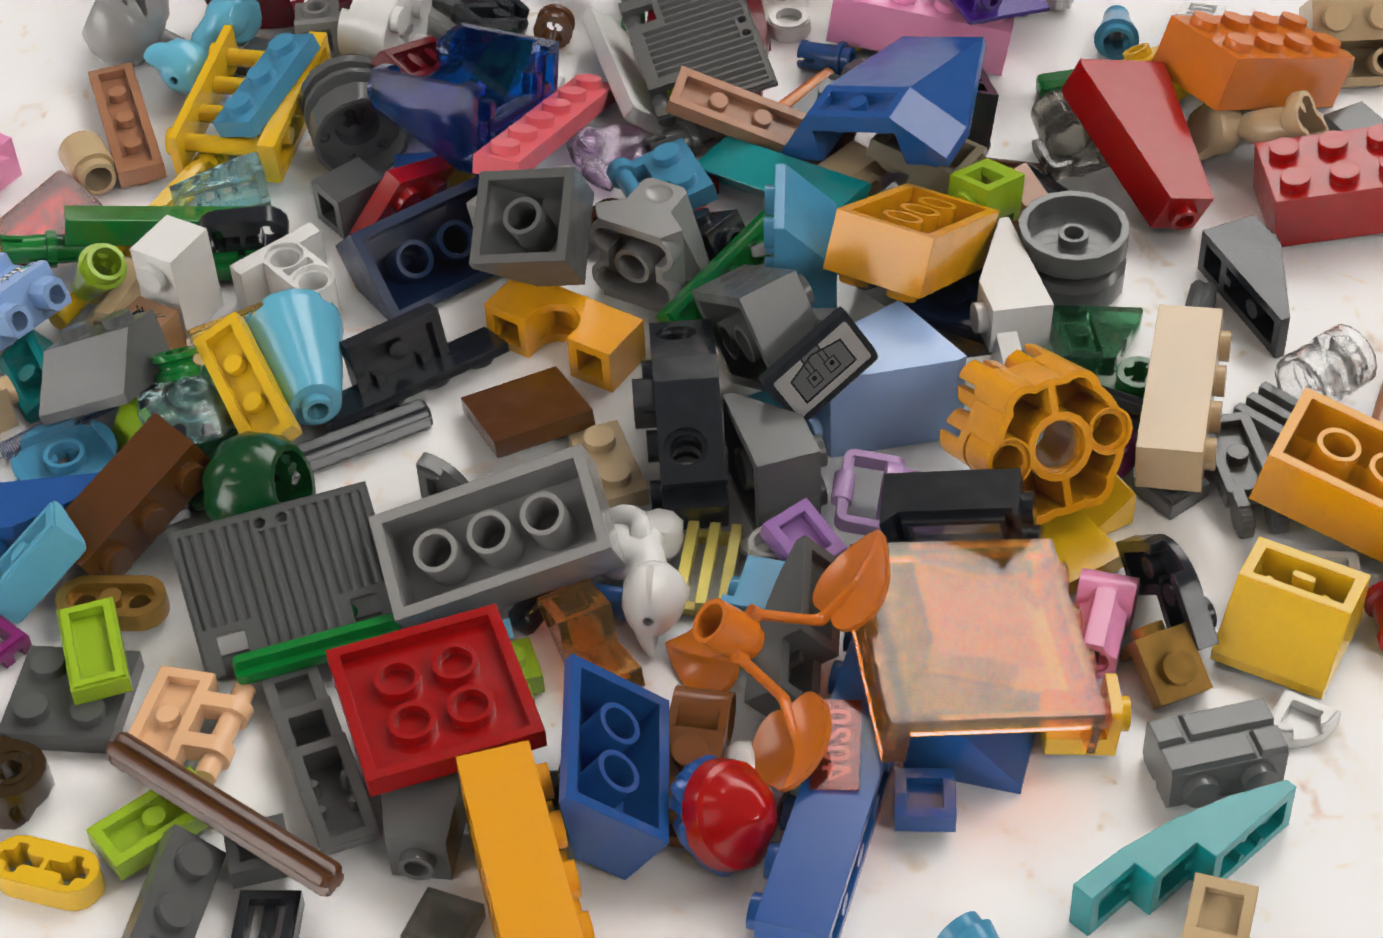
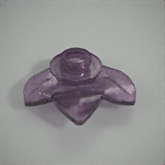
M614 124L601 130L595 127H583L567 141V149L572 162L581 168L583 177L596 187L610 192L614 186L606 174L608 165L618 158H626L631 161L649 153L642 146V141L649 138V136L642 130L627 125Z

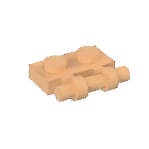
M161 665L128 733L182 766L186 759L199 761L195 772L201 778L214 785L220 772L229 768L236 753L233 745L239 731L244 730L248 726L254 713L251 703L256 694V689L251 684L241 685L236 682L230 694L218 693L219 686L215 673ZM205 719L217 721L212 734L199 733Z

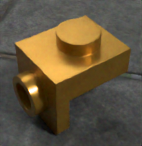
M1162 620L1142 626L1130 632L1133 642L1120 649L1119 657L1121 662L1133 659L1153 710L1201 694L1213 688L1186 622L1168 629L1165 628Z

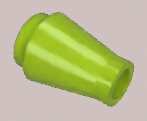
M95 243L87 246L79 256L76 276L72 281L74 294L81 300L92 301L99 295L121 285L127 275V264L123 253L117 247L108 243Z

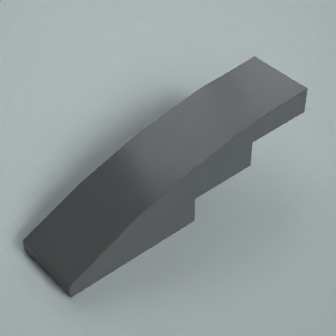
M315 665L260 680L278 737L320 851L326 855H331L382 838L346 733L342 731L331 697L326 692L318 666Z

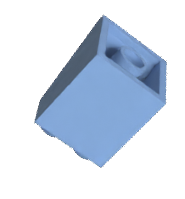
M896 301L855 322L875 348L878 359L806 422L812 435L820 434L827 455L832 458L844 456L850 449L876 451L939 441L941 429L948 430L959 436L961 431L952 427L946 420L954 410L958 408L964 409V404L958 399L957 385L965 384V380L958 376L966 365L967 356L902 301Z

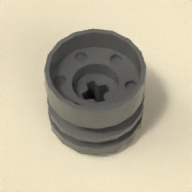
M344 54L327 59L311 70L301 85L299 104L317 159L328 171L359 157L374 170L378 169L384 173L394 166L395 153L404 154L408 148L411 133L401 102L398 100L396 89L371 64L373 60L363 55Z

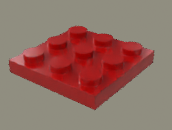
M496 603L325 650L329 669L370 797L458 772L457 756L527 740L530 742L531 750L547 746L546 730Z

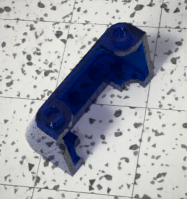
M460 23L450 28L437 42L436 58L439 61V70L426 77L401 73L397 65L384 63L371 69V75L367 84V93L374 108L459 172L477 176L479 174L472 173L473 154L557 91L559 41Z

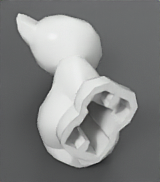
M621 504L610 508V512L626 566L601 575L604 578L624 580L621 606L625 618L635 632L642 649L650 657H654L658 637L669 631L679 620L690 592L681 573L667 563V561L673 559L683 550L685 541L683 520L671 510L658 508L647 512L637 506Z

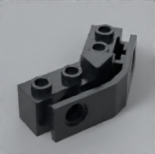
M711 318L649 323L651 360L641 361L642 378L632 379L635 429L657 428V430H646L648 463L659 462L660 479L650 480L652 510L660 508L674 511L683 520V530L687 529L689 520L699 521L700 528H709L710 522L721 523V527L729 526L728 478L721 396Z

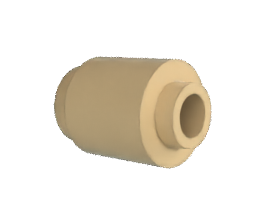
M83 130L74 132L63 140L59 147V159L74 185L80 191L90 195H102L111 190L117 180L115 160L102 139L94 132Z

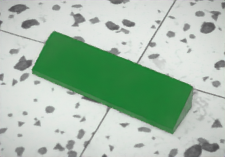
M64 205L65 245L108 243L114 246H133L166 215L198 225L201 216L207 212L254 206ZM213 231L217 239L226 238L222 236L221 231Z

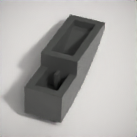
M804 535L798 538L779 573L765 610L816 614L820 612L813 604L812 595L819 578L836 557L808 536ZM831 620L824 626L761 621L760 626L764 631L765 641L761 651L751 661L790 696L792 703L800 695L808 691L820 695L821 664L839 656L840 630L833 626ZM748 673L744 703L765 717L776 710H781L777 699Z

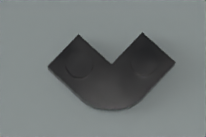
M460 0L464 4H454L450 20L464 30L466 37L473 41L489 43L491 39L517 38L527 32L529 24L527 18L530 9L520 0Z
M1164 534L1134 535L1117 541L1116 545L1126 576L1140 578L1138 595L1157 596L1167 629L1186 622L1198 651L1219 644L1215 631L1217 625L1215 609L1211 601L1204 596L1197 573L1183 549L1172 538Z

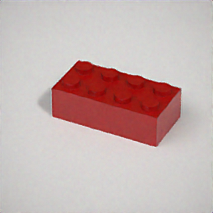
M1383 124L1342 131L1331 130L1321 134L1292 138L1280 137L1270 141L1254 143L1253 190L1265 224L1269 231L1277 235L1281 247L1383 233Z

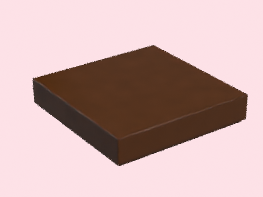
M557 366L461 397L464 414L497 458L514 454L595 425L593 409Z

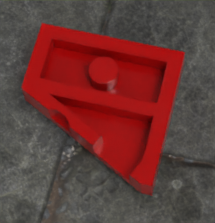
M443 155L387 170L348 236L447 190L448 185L445 182L455 166Z

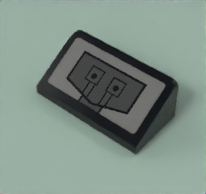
M839 306L762 373L758 379L777 407L801 414L807 422L878 359V354L848 313Z

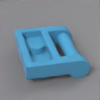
M683 138L663 143L653 151L631 161L626 158L615 159L608 165L606 170L611 184L615 188L621 189L626 198L641 181L647 178H655L683 187L687 192L692 210H696L719 199L713 182Z

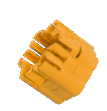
M1024 344L1026 353L1016 349L1006 358L1004 365L994 360L983 359V363L973 360L963 367L958 377L974 385L975 389L965 384L957 385L958 399L962 404L971 408V411L958 408L946 420L952 427L961 431L959 437L948 430L941 429L939 438L943 450L960 460L970 470L1021 468L1025 491H1035L1037 504L1036 524H1043L1055 517L1074 513L1084 507H1096L1109 497L1113 490L1114 477L1120 467L1125 446L1131 438L1133 426L1129 414L1119 408L1115 399L1101 386L1098 377L1093 372L1039 345ZM1046 428L1043 438L1037 443L1039 435Z

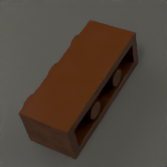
M155 412L65 509L86 543V551L75 563L89 575H124L127 573L132 564L158 535L166 530L178 513L203 489L202 478L204 468L210 462V459L193 441Z

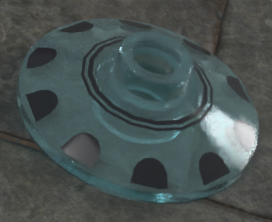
M195 375L183 377L173 382H155L138 397L137 414L142 424L155 412L194 443L216 440L236 429L212 378Z

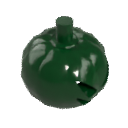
M245 431L222 441L216 448L210 462L204 468L202 478L203 489L190 501L195 510L206 509L207 516L213 522L316 494L315 478L305 454L289 439L278 434ZM298 472L301 477L296 484H292ZM276 474L279 478L274 484V476Z

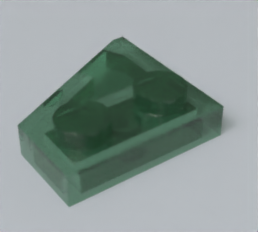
M1054 305L1050 332V343L1053 352L1093 372L1095 375L1113 376L1118 364L1122 361L1140 330L1143 309L1142 307Z

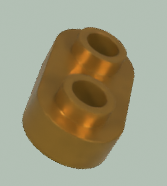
M148 575L79 576L64 583L55 595L57 610L113 596L121 631H145L161 624L170 611V602L165 585L158 578Z

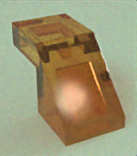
M589 578L537 598L539 609L564 666L565 659L572 653L641 687L645 686L642 667L618 641L610 602Z

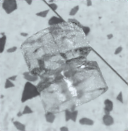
M1338 324L1315 336L1308 344L1301 345L1282 357L1276 364L1275 379L1279 389L1297 399L1300 398L1305 387L1340 403L1345 395L1350 396L1369 384L1376 377L1378 366L1372 346L1362 333L1351 326Z

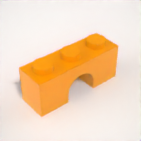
M509 279L484 303L487 328L508 342L510 351L530 358L539 348L548 343L567 342L570 376L611 393L646 358L643 319L561 286L537 287Z

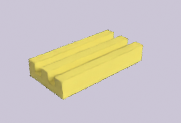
M688 521L678 571L683 576L689 589L698 545L704 544L706 546L695 602L688 601L687 598L682 615L696 616L699 609L708 601L718 546H728L718 598L721 599L723 594L727 595L730 580L733 576L737 575L741 553L740 544L743 540V524H732L731 531L721 530V523L710 522L709 529H700L699 521Z

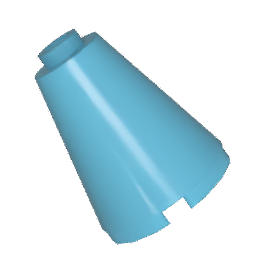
M290 288L272 293L262 299V307L252 316L249 312L244 319L297 422L304 425L326 423L338 414L342 405L343 355L339 342L343 341L344 328L338 308L332 302L330 304L322 299L320 293L311 289Z

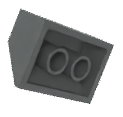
M743 264L691 291L703 319L711 318L715 346L732 383L764 392L767 391L758 379L760 375L814 329L817 320L811 304L815 302L813 291L805 277L801 274L797 275L796 270Z

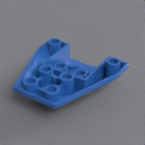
M902 36L828 84L781 153L800 160L811 162L824 161L844 132L893 133L896 135L906 164L930 165L933 167L950 166L970 134L986 48L984 37Z

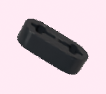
M274 206L214 210L201 216L198 221V226L207 228L212 253L238 251L239 255H245V250L261 249L289 234V219L281 209ZM270 226L273 234H265L261 227ZM213 231H221L222 236L226 238L217 239Z

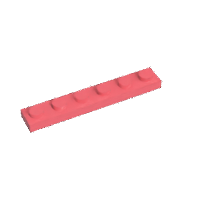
M594 74L576 75L474 153L472 173L480 175V172L534 169L615 102V97L609 83L601 82L602 78Z

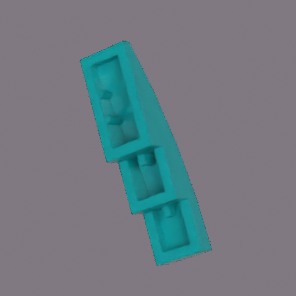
M1283 780L1225 797L1172 819L1126 845L1073 884L1069 922L1086 936H1089L1129 901L1150 915L1189 880L1194 881L1195 872L1228 879L1289 825L1297 786L1288 780Z

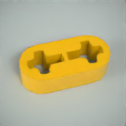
M29 835L9 837L0 843V891L9 897L65 911H79L95 904L104 893L106 887L105 877L98 858L91 851ZM26 861H31L32 866L24 864ZM11 867L16 868L14 872H10L9 869ZM80 874H85L86 876L85 879L78 877L80 876ZM63 879L71 881L70 885H65Z

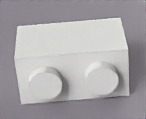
M166 215L130 248L142 297L179 310L186 339H189L224 305L207 228Z

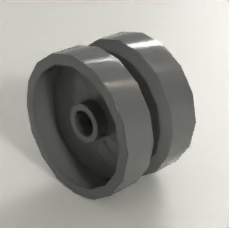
M1069 190L1049 193L1037 198L1022 211L1018 236L1054 304L1053 312L1073 315L1095 312L1112 304L1122 293L1130 223L1124 210L1110 199L1097 194Z

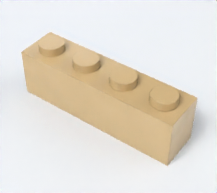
M1159 304L1136 441L1135 487L1202 492L1204 470L1215 471L1218 438H1210L1209 433L1220 434L1223 401H1214V397H1225L1227 365H1219V361L1229 362L1232 331L1222 330L1223 309Z

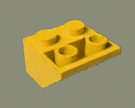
M1259 536L1238 574L1217 633L1219 644L1212 647L1210 659L1322 700L1361 622L1371 575Z

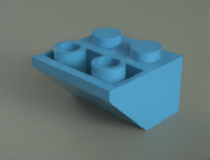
M775 164V185H765V215H774V217H764V248H766V255H774V257H765V267L796 270L797 275L801 274L805 277L813 291L815 302L811 304L812 308H837V273L823 269L837 203L788 165Z

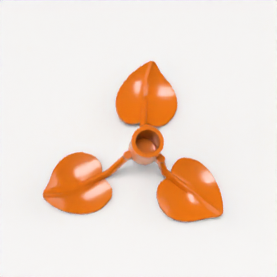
M878 529L850 546L823 572L812 595L813 604L820 612L816 614L765 610L754 604H750L745 611H742L720 598H714L707 601L699 609L692 629L665 642L672 666L685 686L729 691L735 684L740 667H742L777 699L781 710L772 712L762 721L752 741V747L755 754V769L763 781L784 794L803 783L819 765L830 741L832 721L827 703L819 694L808 691L800 695L792 703L790 696L751 661L761 651L765 641V634L760 626V621L824 626L831 620L833 626L842 632L854 631L865 625L883 605L890 584V561L887 540L882 531Z

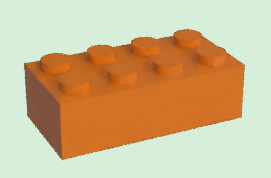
M1194 11L1193 15H1171L1153 61L1165 62L1172 82L1215 111L1283 107L1285 106L1286 98L1293 92L1307 90L1316 108L1333 107L1355 57L1340 48L1341 42L1337 38L1321 32L1315 33L1306 27L1308 21L1305 18L1291 12L1284 11L1280 16H1271L1264 12L1254 11L1252 16L1240 15L1231 11H1224L1223 15H1211L1202 11Z

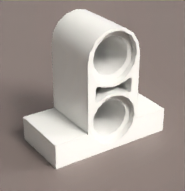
M311 222L229 266L237 302L248 312L263 305L262 299L268 295L293 288L311 289L320 293L322 299L330 304L332 302L338 308L341 316L335 274L327 264L322 232Z

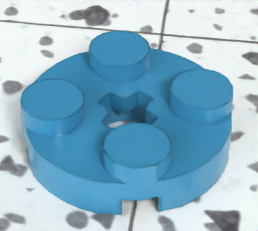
M74 418L45 426L40 424L26 433L19 441L21 451L17 454L16 458L12 455L11 467L15 480L98 473L119 452L115 435L104 423L90 419L91 426L85 424L75 425ZM66 457L70 460V462L63 464L58 462Z

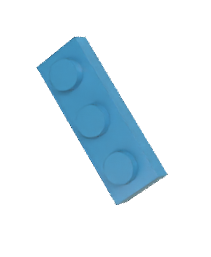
M282 33L271 39L268 43V48L257 63L248 70L246 78L235 93L226 100L224 108L213 121V125L220 137H257L319 51L320 46L313 33Z

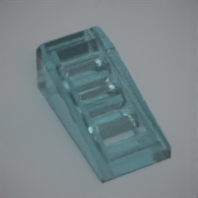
M257 152L239 156L169 186L173 206H188L186 198L191 196L196 197L197 206H271L264 168ZM249 182V184L241 187V184ZM223 188H232L231 192L224 194ZM213 191L215 199L206 202L205 193Z

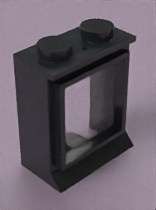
M1021 468L884 473L879 526L887 540L889 558L944 568L948 572L981 578L1017 577V574H1025L1027 581L1033 580L1034 558H1043V529L1041 524H1036L1037 504L1035 491H1025Z

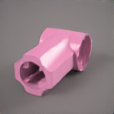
M1088 568L1082 569L1074 606L1075 622L1067 647L1066 660L1067 664L1072 665L1078 670L1079 675L1100 679L1104 673L1116 672L1125 629H1131L1140 578Z

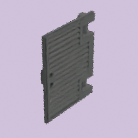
M627 0L618 3L658 123L663 127L673 126L677 116L665 112L669 101L667 91L674 88L682 66L753 93L778 86V81L746 0ZM653 10L656 20L643 24L640 13Z
M366 481L167 534L204 672L215 673L217 679L235 676L232 666V658L235 655L377 616L393 614L368 518L375 515ZM377 594L381 611L355 618L350 601ZM245 631L249 648L221 656L217 638Z

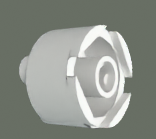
M353 0L350 9L342 8L339 16L337 41L341 55H363L373 60L382 50L428 37L429 35H426L432 0Z

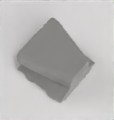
M647 178L641 181L625 199L595 203L597 219L591 225L590 242L600 252V258L592 266V276L597 285L604 290V295L660 312L686 286V281H691L710 262L687 192L683 187L655 178Z

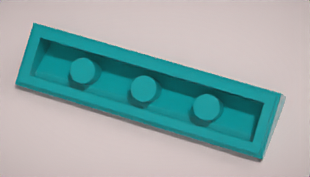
M730 136L724 137L698 160L707 175L718 179L719 183L764 199L765 185H775V164L788 165L837 203V208L866 198L872 187L869 182Z

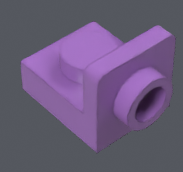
M807 497L763 523L759 533L781 561H786L796 540L804 535L808 536L836 558L848 548Z

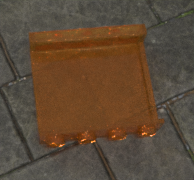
M1052 538L887 543L890 561V584L887 596L874 617L862 627L852 631L881 762H905L911 737L1079 730L1085 753L1095 754L1102 729H1107L1110 724V702L1105 692H1099L1095 679V653L1091 647H1085L1082 637L1083 621L1081 609L1078 604H1072L1068 592V567L1065 562H1059Z

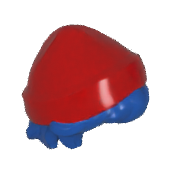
M707 754L685 765L684 769L677 775L676 781L670 787L673 795L668 802L669 808L678 815L672 827L681 845L692 854L703 868L722 878L731 876L733 872L750 869L758 865L767 854L777 826V808L771 789L763 781L757 770L744 761L717 758L714 755Z

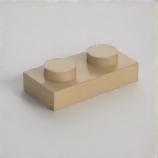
M618 420L593 425L582 431L567 435L569 447L582 444L596 463L609 509L621 504L637 507L650 504L649 488Z

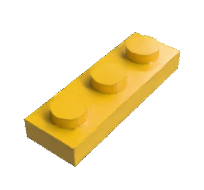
M234 311L193 340L239 434L245 431L265 432L282 435L290 441L303 434L243 317Z

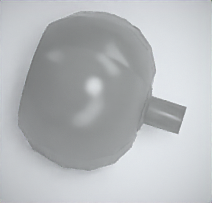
M95 0L82 30V36L89 50L106 64L113 66L132 62L133 66H139L145 61L144 53L152 44L158 42L167 43L175 38L186 39L166 29V22L170 15L169 0Z

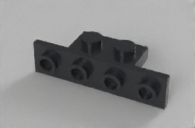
M429 302L340 341L339 345L352 386L342 391V405L338 414L330 421L320 424V426L327 432H332L356 423L381 410L396 408L402 405L405 399L424 390L440 388L446 385L451 378L470 369H480L488 366L493 362L494 358L510 351L508 342L484 326L447 343L438 308Z

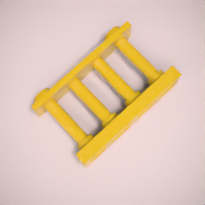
M224 25L216 42L211 43L208 57L173 126L169 127L165 134V150L172 157L175 173L179 174L192 161L196 152L254 157L256 162H260L264 182L282 183L307 129L299 104L301 85L311 70L325 60L331 59L327 33L309 31V33L314 34L320 49L264 126L262 134H259L256 138L220 137L219 135H207L205 132L209 124L213 123L224 108V106L219 105L223 96L233 95L245 79L233 77L237 67H253L265 52L262 50L238 49L233 25Z

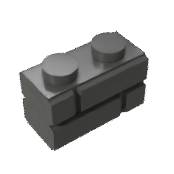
M1264 698L1146 722L1142 752L1143 760L1152 779L1156 781V788L1165 808L1184 804L1192 808H1201L1215 802L1221 796L1245 792L1283 781L1289 755L1288 744L1278 725H1274V717Z

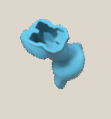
M211 0L205 9L204 17L192 32L191 40L175 38L167 43H154L146 49L143 57L147 63L158 69L162 81L169 89L179 94L189 95L208 57L209 47L212 42H216L224 25H233L237 46L249 43L258 34L262 21L260 5L256 0Z

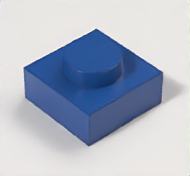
M894 767V831L956 832L955 768Z

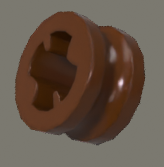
M549 4L539 10L533 28L536 40L544 47L550 49L565 47L572 38L576 25L575 17L568 8L562 5ZM552 22L553 27L557 23L562 26V30L557 31V27L551 30L547 27V23Z

